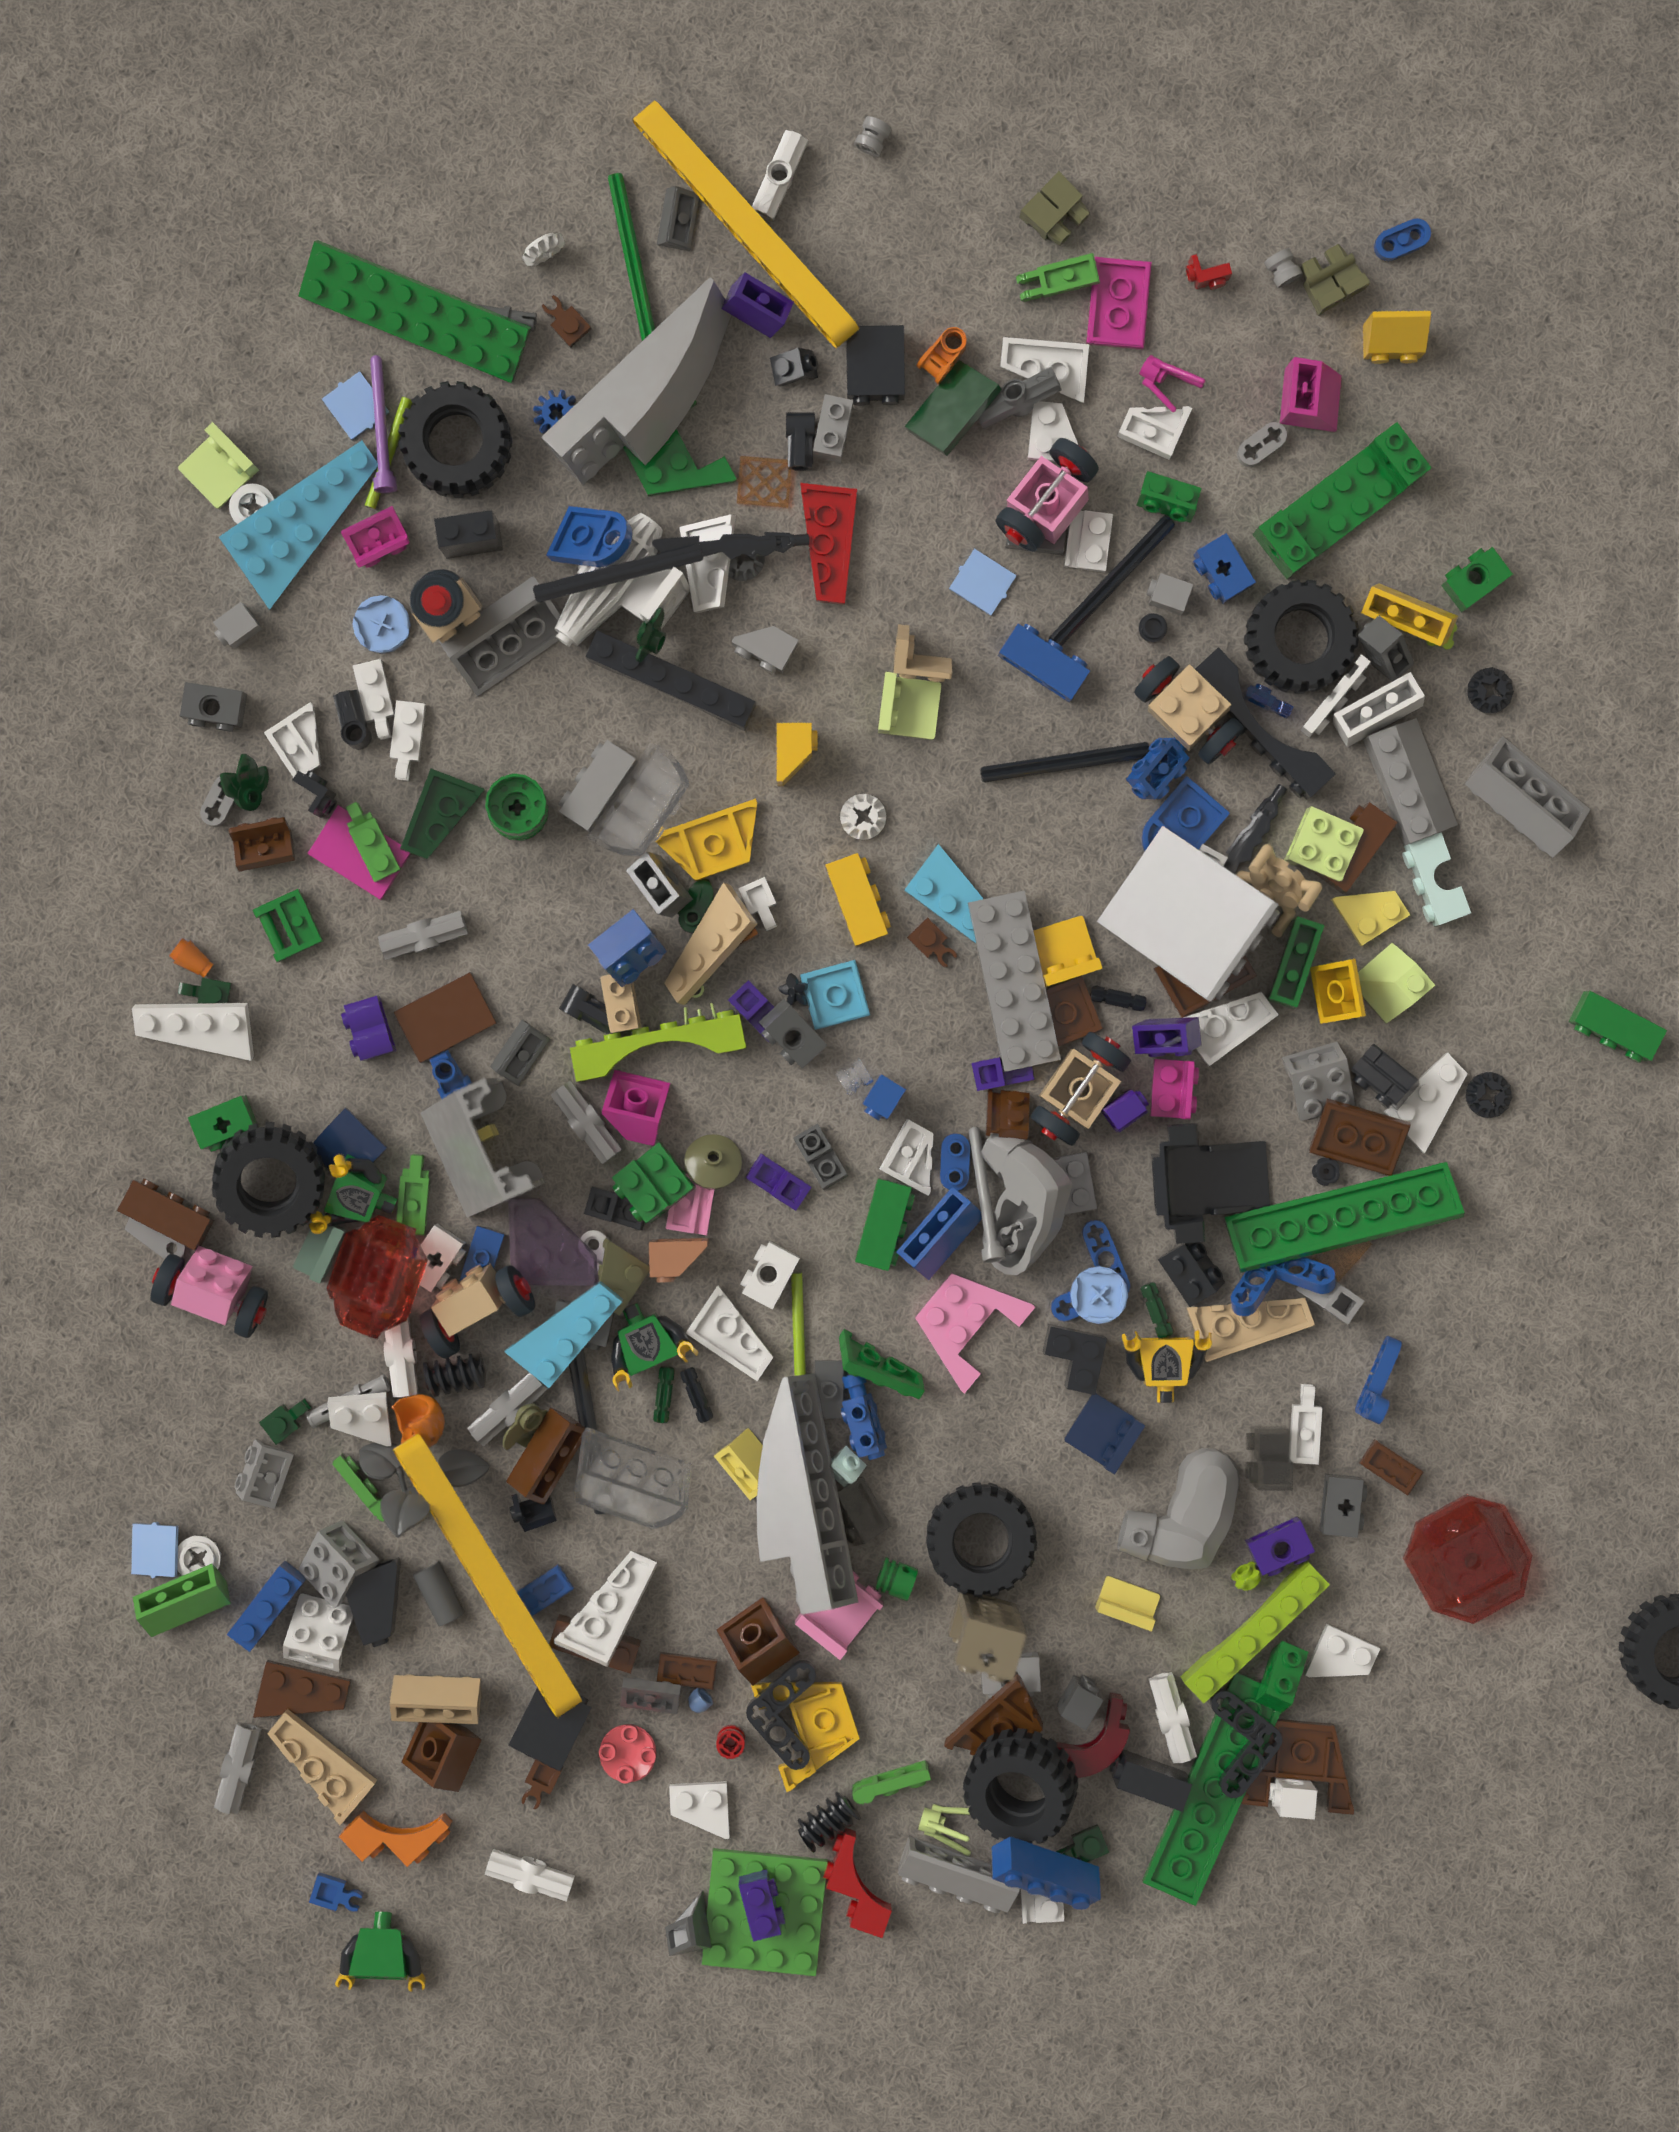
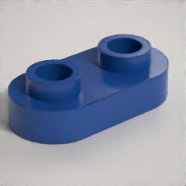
M1415 218L1383 231L1375 240V254L1383 261H1393L1423 248L1431 237L1430 226L1426 221ZM1416 231L1419 234V239L1413 240L1410 237V232ZM1384 243H1391L1393 245V250L1386 251L1384 249Z
M954 1133L945 1137L941 1144L940 1180L946 1189L950 1190L954 1187L958 1191L963 1189L969 1180L970 1144L966 1137ZM955 1142L961 1145V1151L956 1154L950 1150V1146ZM953 1171H957L960 1174V1179L957 1182H952L949 1179V1175Z

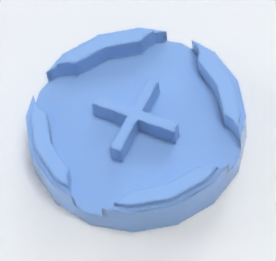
M384 595L370 597L357 608L358 610L353 618L354 634L360 644L368 650L381 654L393 652L401 647L409 637L411 628L409 614L405 607L394 598Z
M1095 1266L1089 1267L1077 1275L1071 1286L1070 1298L1072 1306L1079 1316L1088 1322L1102 1324L1111 1322L1123 1312L1127 1304L1128 1292L1124 1280L1118 1273L1111 1268Z

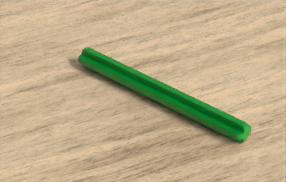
M615 173L608 176V182L639 330L643 341L655 330L623 174Z

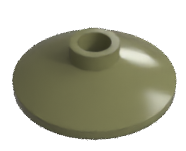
M710 1134L699 1137L691 1143L685 1154L684 1165L687 1175L695 1184L706 1189H720L730 1185L738 1177L741 1171L742 1157L738 1147L730 1139L721 1135ZM712 1154H715L719 1157V1159L715 1162H712L708 1159V1157Z

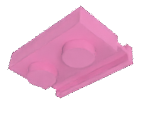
M690 1179L696 1188L669 1209L666 1229L707 1236L715 1189L700 1187Z

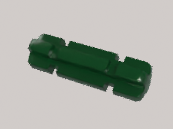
M1151 1282L1141 1286L1142 1296L1147 1298L1145 1304L1152 1323H1156L1157 1326L1155 1327L1157 1337L1165 1338L1172 1335L1174 1330L1171 1322L1168 1323L1166 1320L1169 1317L1162 1298L1157 1295L1160 1293L1157 1284Z
M663 1366L659 1369L658 1379H660V1382L657 1383L655 1406L657 1408L654 1410L653 1421L657 1423H667L669 1421L670 1411H668V1408L671 1406L673 1390L671 1381L674 1380L675 1373L672 1367Z

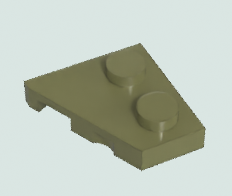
M605 1238L602 1246L605 1248L603 1262L599 1264L598 1270L599 1282H603L623 1299L622 1303L614 1311V1313L620 1316L650 1272V1266Z

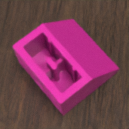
M1294 357L1284 371L1280 424L1336 432L1342 375L1323 361Z

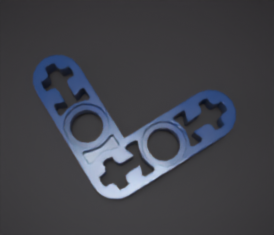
M1099 1220L1088 1221L1082 1228V1237L1094 1266H1100L1098 1263L1100 1253L1103 1251L1111 1252L1114 1256V1262L1107 1268L1115 1270L1119 1267L1120 1272L1118 1274L1124 1280L1127 1292L1129 1293L1130 1282L1108 1228ZM1092 1225L1103 1229V1232L1099 1234L1101 1242L1104 1243L1107 1240L1109 1242V1246L1100 1247L1095 1252H1093L1092 1246H1098L1096 1240L1093 1237L1088 1238L1087 1233L1091 1232L1090 1226ZM1070 1291L1058 1295L1051 1302V1312L1058 1320L1067 1321L1079 1316L1073 1307L1068 1309L1069 1314L1065 1316L1062 1312H1056V1308L1060 1306L1059 1301L1064 1300L1065 1303H1071Z
M1305 1257L1267 1266V1269L1263 1267L1247 1271L1231 1294V1306L1233 1312L1239 1316L1252 1315L1258 1309L1276 1279L1315 1293L1327 1294L1336 1286L1335 1271L1328 1265ZM1293 1266H1300L1304 1269L1299 1274H1293L1288 1271ZM1255 1277H1261L1265 1281L1260 1285H1253L1250 1283V1280ZM1247 1292L1249 1293V1302L1245 1301L1248 1297Z
M1386 1336L1370 1371L1373 1374H1369L1355 1407L1356 1413L1377 1424L1382 1423L1389 1408L1390 1401L1381 1396L1402 1346L1400 1340L1390 1336Z

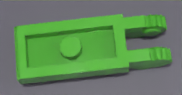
M1093 253L1037 267V270L1016 276L1017 284H1027L1040 279V288L1026 290L1020 294L1021 301L1024 302L1038 299L1042 296L1046 298L1100 284Z
M341 1454L333 1461V1466L372 1514L377 1516L379 1521L383 1522L384 1519L380 1509L382 1499L377 1498L375 1495L378 1489L369 1478L363 1480L357 1473L360 1467L350 1455L345 1458Z
M925 1760L855 1782L852 1787L854 1802L864 1805V1803H871L875 1795L890 1796L897 1793L901 1788L908 1786L910 1788H918L925 1785L926 1781L931 1780L928 1763Z

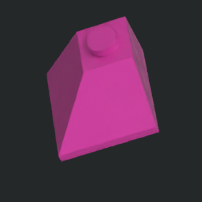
M614 1070L602 1108V1115L626 1140L655 1146L670 1083Z

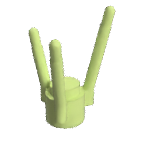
M933 1804L932 1809L924 1808L918 1830L923 1831L924 1835L934 1837L967 1856L971 1854L970 1850L941 1834L942 1832L968 1842L970 1839L968 1836L944 1827L946 1817L941 1816V1813L970 1815L968 1812L969 1808L942 1807Z

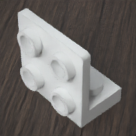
M303 1593L300 1594L283 1644V1658L339 1672L342 1664V1651L353 1620L350 1606L341 1603L339 1607L333 1608L326 1599Z

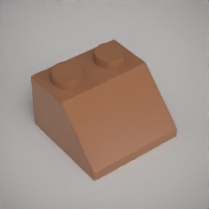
M709 1238L652 1239L649 1242L650 1277H657V1282H674L675 1277H679L707 1248Z

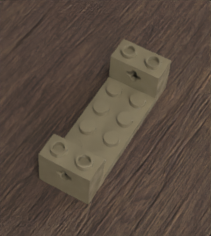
M959 1592L948 1630L949 1637H953L952 1641L958 1644L954 1656L955 1664L959 1665V1670L969 1674H976L977 1671L987 1673L989 1679L1005 1683L1006 1679L1013 1681L1027 1635L1016 1604L983 1594V1597H974L971 1593H966L965 1595ZM987 1652L993 1654L994 1657H989L988 1661H984L981 1653Z

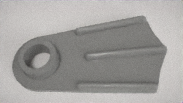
M129 1217L125 1230L165 1259L171 1254L168 1251L170 1243L177 1245V1251L174 1255L180 1257L184 1255V1245Z

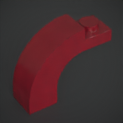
M1109 1693L1105 1723L1097 1737L1090 1742L1078 1745L1057 1742V1747L1065 1749L1068 1753L1069 1758L1067 1761L1074 1763L1076 1768L1075 1775L1078 1778L1088 1777L1101 1772L1111 1765L1123 1751L1130 1729L1128 1724L1120 1723V1720H1125L1127 1703H1123L1121 1694Z

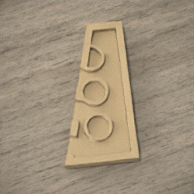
M723 882L664 983L679 1004L685 1005L757 925V922L729 884Z
M1305 1298L1261 1302L1258 1309L1249 1316L1235 1314L1231 1304L1186 1308L1194 1332L1199 1330V1338L1205 1339L1208 1337L1209 1332L1212 1333V1346L1206 1352L1205 1362L1315 1325Z
M288 1709L267 1733L290 1763L293 1762L301 1772L300 1776L306 1784L309 1783L317 1792L321 1803L325 1807L328 1806L335 1815L334 1819L339 1825L345 1821L377 1781L376 1778Z

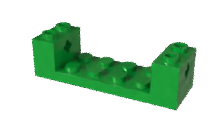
M1396 422L1377 436L1365 449L1286 509H1281L1261 524L1252 535L1287 580L1421 479L1432 467L1398 422Z

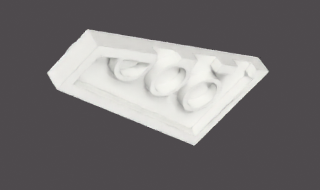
M248 1003L135 1004L132 1008L136 1036L250 1061L254 1058Z

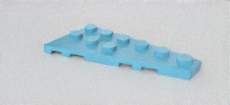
M362 440L219 536L221 542L269 610L377 468V461Z

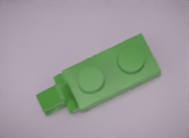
M357 802L346 806L353 820L347 823L350 829L349 832L373 881L376 883L400 871L401 868L377 819L373 818L371 812L364 815Z
M411 1155L410 1169L403 1168V1173L400 1176L396 1233L426 1235L430 1171L423 1170L424 1155Z

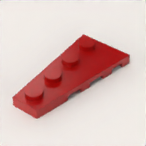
M800 483L806 530L809 535V552L816 602L845 605L857 489Z

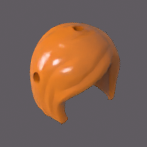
M416 1394L405 1396L391 1406L395 1412L399 1431L402 1434L401 1444L416 1434L422 1437L428 1448L438 1442L444 1431L445 1418L436 1399L428 1395Z

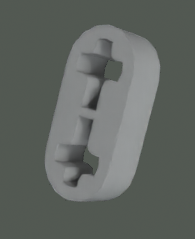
M1271 422L1262 427L1239 446L1237 451L1238 461L1246 467L1258 465L1285 443L1287 438L1285 427L1278 422ZM1269 429L1272 432L1279 431L1278 443L1272 440L1265 445L1263 442L1269 435ZM1259 445L1261 449L1256 452L1255 460L1251 457L1247 459L1244 457L1246 452L1244 447L1253 449Z
M220 776L215 780L200 811L202 820L214 827L221 826L227 821L235 805L234 799L226 795L223 800L220 799L224 792L220 787ZM218 802H221L218 809L221 817L210 821L211 815L207 813L208 809H215Z

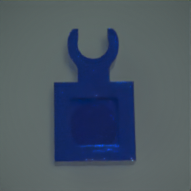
M1256 684L1255 687L1250 685L1246 689L1243 696L1244 700L1267 711L1270 710L1286 719L1290 716L1294 706L1276 699L1277 697L1271 695V689L1261 684Z

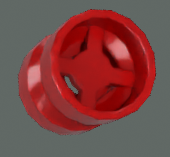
M736 1725L724 1726L717 1735L716 1748L718 1753L727 1759L739 1757L745 1748L744 1731Z

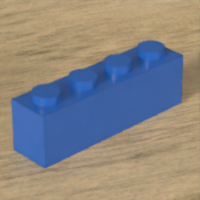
M1011 1836L992 1846L993 1880L1005 1883L1008 1887L1026 1890L1032 1895L1050 1898L1053 1902H1063L1072 1905L1074 1909L1078 1910L1087 1909L1091 1904L1101 1900L1099 1866Z

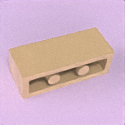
M410 1674L394 1675L390 1698L391 1721L478 1724L482 1697L481 1679L471 1677L414 1676Z

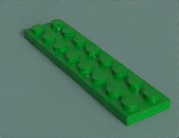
M319 240L313 243L298 297L510 383L515 379L531 330L530 326Z
M1444 1162L1227 1216L1224 1222L1240 1273L1463 1218L1465 1212L1448 1163Z
M1237 1672L1230 1679L1226 1689L1275 1726L1281 1713L1255 1702L1261 1682ZM1227 1696L1221 1700L1218 1709L1226 1707L1232 1713L1228 1718L1232 1719L1234 1712L1241 1705L1238 1704L1237 1708L1234 1709L1229 1704V1697ZM1249 1713L1242 1714L1238 1719V1724L1242 1728H1249L1254 1723V1717ZM1216 1714L1188 1774L1192 1788L1184 1810L1181 1812L1173 1809L1142 1879L1144 1884L1194 1906L1197 1905L1245 1796L1244 1793L1238 1798L1227 1797L1220 1788L1219 1778L1247 1743L1248 1739ZM1264 1733L1262 1735L1264 1743L1260 1748L1256 1743L1253 1746L1254 1748L1258 1749L1262 1755L1264 1752L1262 1748L1269 1741L1271 1734L1268 1735ZM1247 1754L1243 1759V1766L1248 1769L1255 1768L1259 1761L1258 1756ZM1239 1766L1235 1768L1239 1773L1236 1779L1231 1780L1229 1778L1226 1781L1228 1790L1232 1787L1235 1789L1239 1788L1237 1780L1241 1775L1245 1779L1249 1776L1243 1773Z

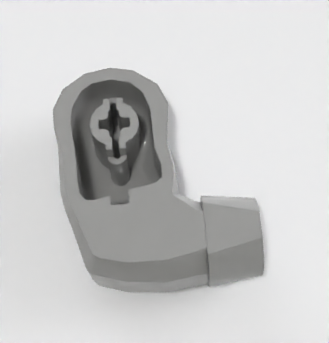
M993 1133L986 1140L981 1155L997 1176L1003 1179L1006 1188L1001 1194L993 1213L997 1241H1000L1001 1246L1004 1247L1006 1259L992 1264L1004 1274L1018 1275L1038 1260L1061 1229L1065 1208L1072 1190V1182L1064 1169L1029 1139L999 1137L997 1133ZM984 1230L982 1239L983 1244L986 1243Z
M1201 1448L1188 1454L1179 1466L1176 1491L1170 1500L1167 1515L1157 1517L1156 1513L1126 1510L1118 1537L1117 1550L1144 1561L1149 1559L1169 1567L1201 1569L1210 1566L1231 1527L1240 1483V1475L1236 1463L1228 1454L1214 1448Z

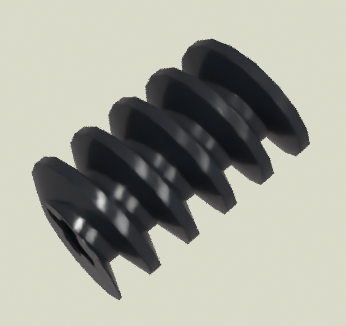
M481 1352L477 1361L472 1353H470L466 1363H464L459 1355L455 1365L452 1364L449 1358H446L445 1367H441L438 1360L434 1361L433 1369H430L427 1362H423L425 1384L427 1390H430L434 1397L440 1395L441 1389L446 1395L451 1394L452 1386L457 1393L462 1392L463 1384L469 1391L473 1390L475 1382L480 1389L485 1387L486 1372Z
M838 1791L835 1792L837 1802L834 1803L829 1798L825 1799L827 1804L826 1810L817 1805V1816L807 1812L809 1822L806 1823L800 1818L797 1820L799 1835L813 1853L816 1852L815 1843L820 1847L825 1845L824 1836L829 1840H833L835 1838L834 1830L840 1834L844 1832L843 1823L849 1827L854 1825L852 1816L858 1820L861 1819L851 1801Z

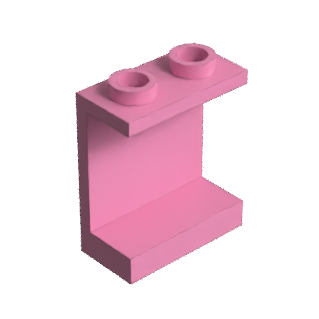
M854 1571L853 1576L858 1603L803 1615L800 1613L795 1619L796 1626L839 1660L846 1654L848 1645L877 1609L881 1610L883 1607V1601L880 1600L882 1594L874 1590V1587L871 1585L865 1588L857 1581L860 1577Z

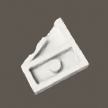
M1184 406L1182 409H1176L1175 412H1171L1166 407H1154L1152 409H1145L1144 407L1129 408L1117 437L1169 460L1192 408Z
M906 1119L879 1169L929 1196L931 1193L930 1170H932L931 1149L933 1147V1133Z
M386 1392L328 1397L327 1404L330 1427L332 1429L384 1446L392 1445Z
M727 1781L669 1785L670 1811L672 1816L724 1839L730 1838Z

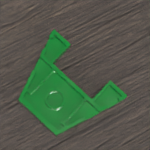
M696 400L692 404L691 408L697 405ZM675 429L666 443L646 465L626 446L623 447L648 496L699 487H710L724 483L729 484L737 481L725 456L698 470L677 429Z

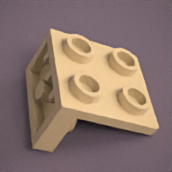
M898 624L894 673H898L900 677L906 679L925 676L928 677V680L934 682H944L945 679H951L952 659L913 654L914 635H909V625Z

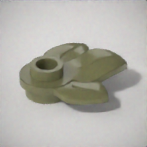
M534 1403L522 1406L516 1413L515 1422L504 1435V1449H510L516 1442L526 1448L548 1411L540 1410Z

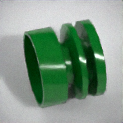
M509 774L500 777L494 782L486 794L485 808L491 825L499 835L509 840L524 841L533 838L542 831L548 819L549 808L543 789L534 779L523 774ZM520 803L522 808H526L521 811L520 816H515L514 811H510L515 809V804Z

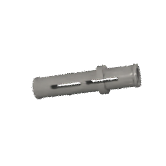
M382 1374L380 1377L363 1385H355L353 1390L341 1396L360 1395L370 1389L372 1391L367 1394L391 1391V1386L386 1376ZM327 1402L306 1412L307 1420L312 1428H316L318 1425L330 1420L329 1412L325 1413L328 1410Z

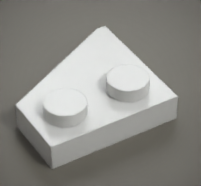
M1039 401L1034 404L1032 409L1028 460L1037 461L1043 456L1050 462H1055L1050 455V449L1059 438H1066L1077 445L1078 443L1063 404Z
M311 702L264 732L293 778L298 770L306 774L308 770L313 772L321 766L315 707Z
M1326 1624L1304 1674L1308 1677L1369 1675L1380 1648Z

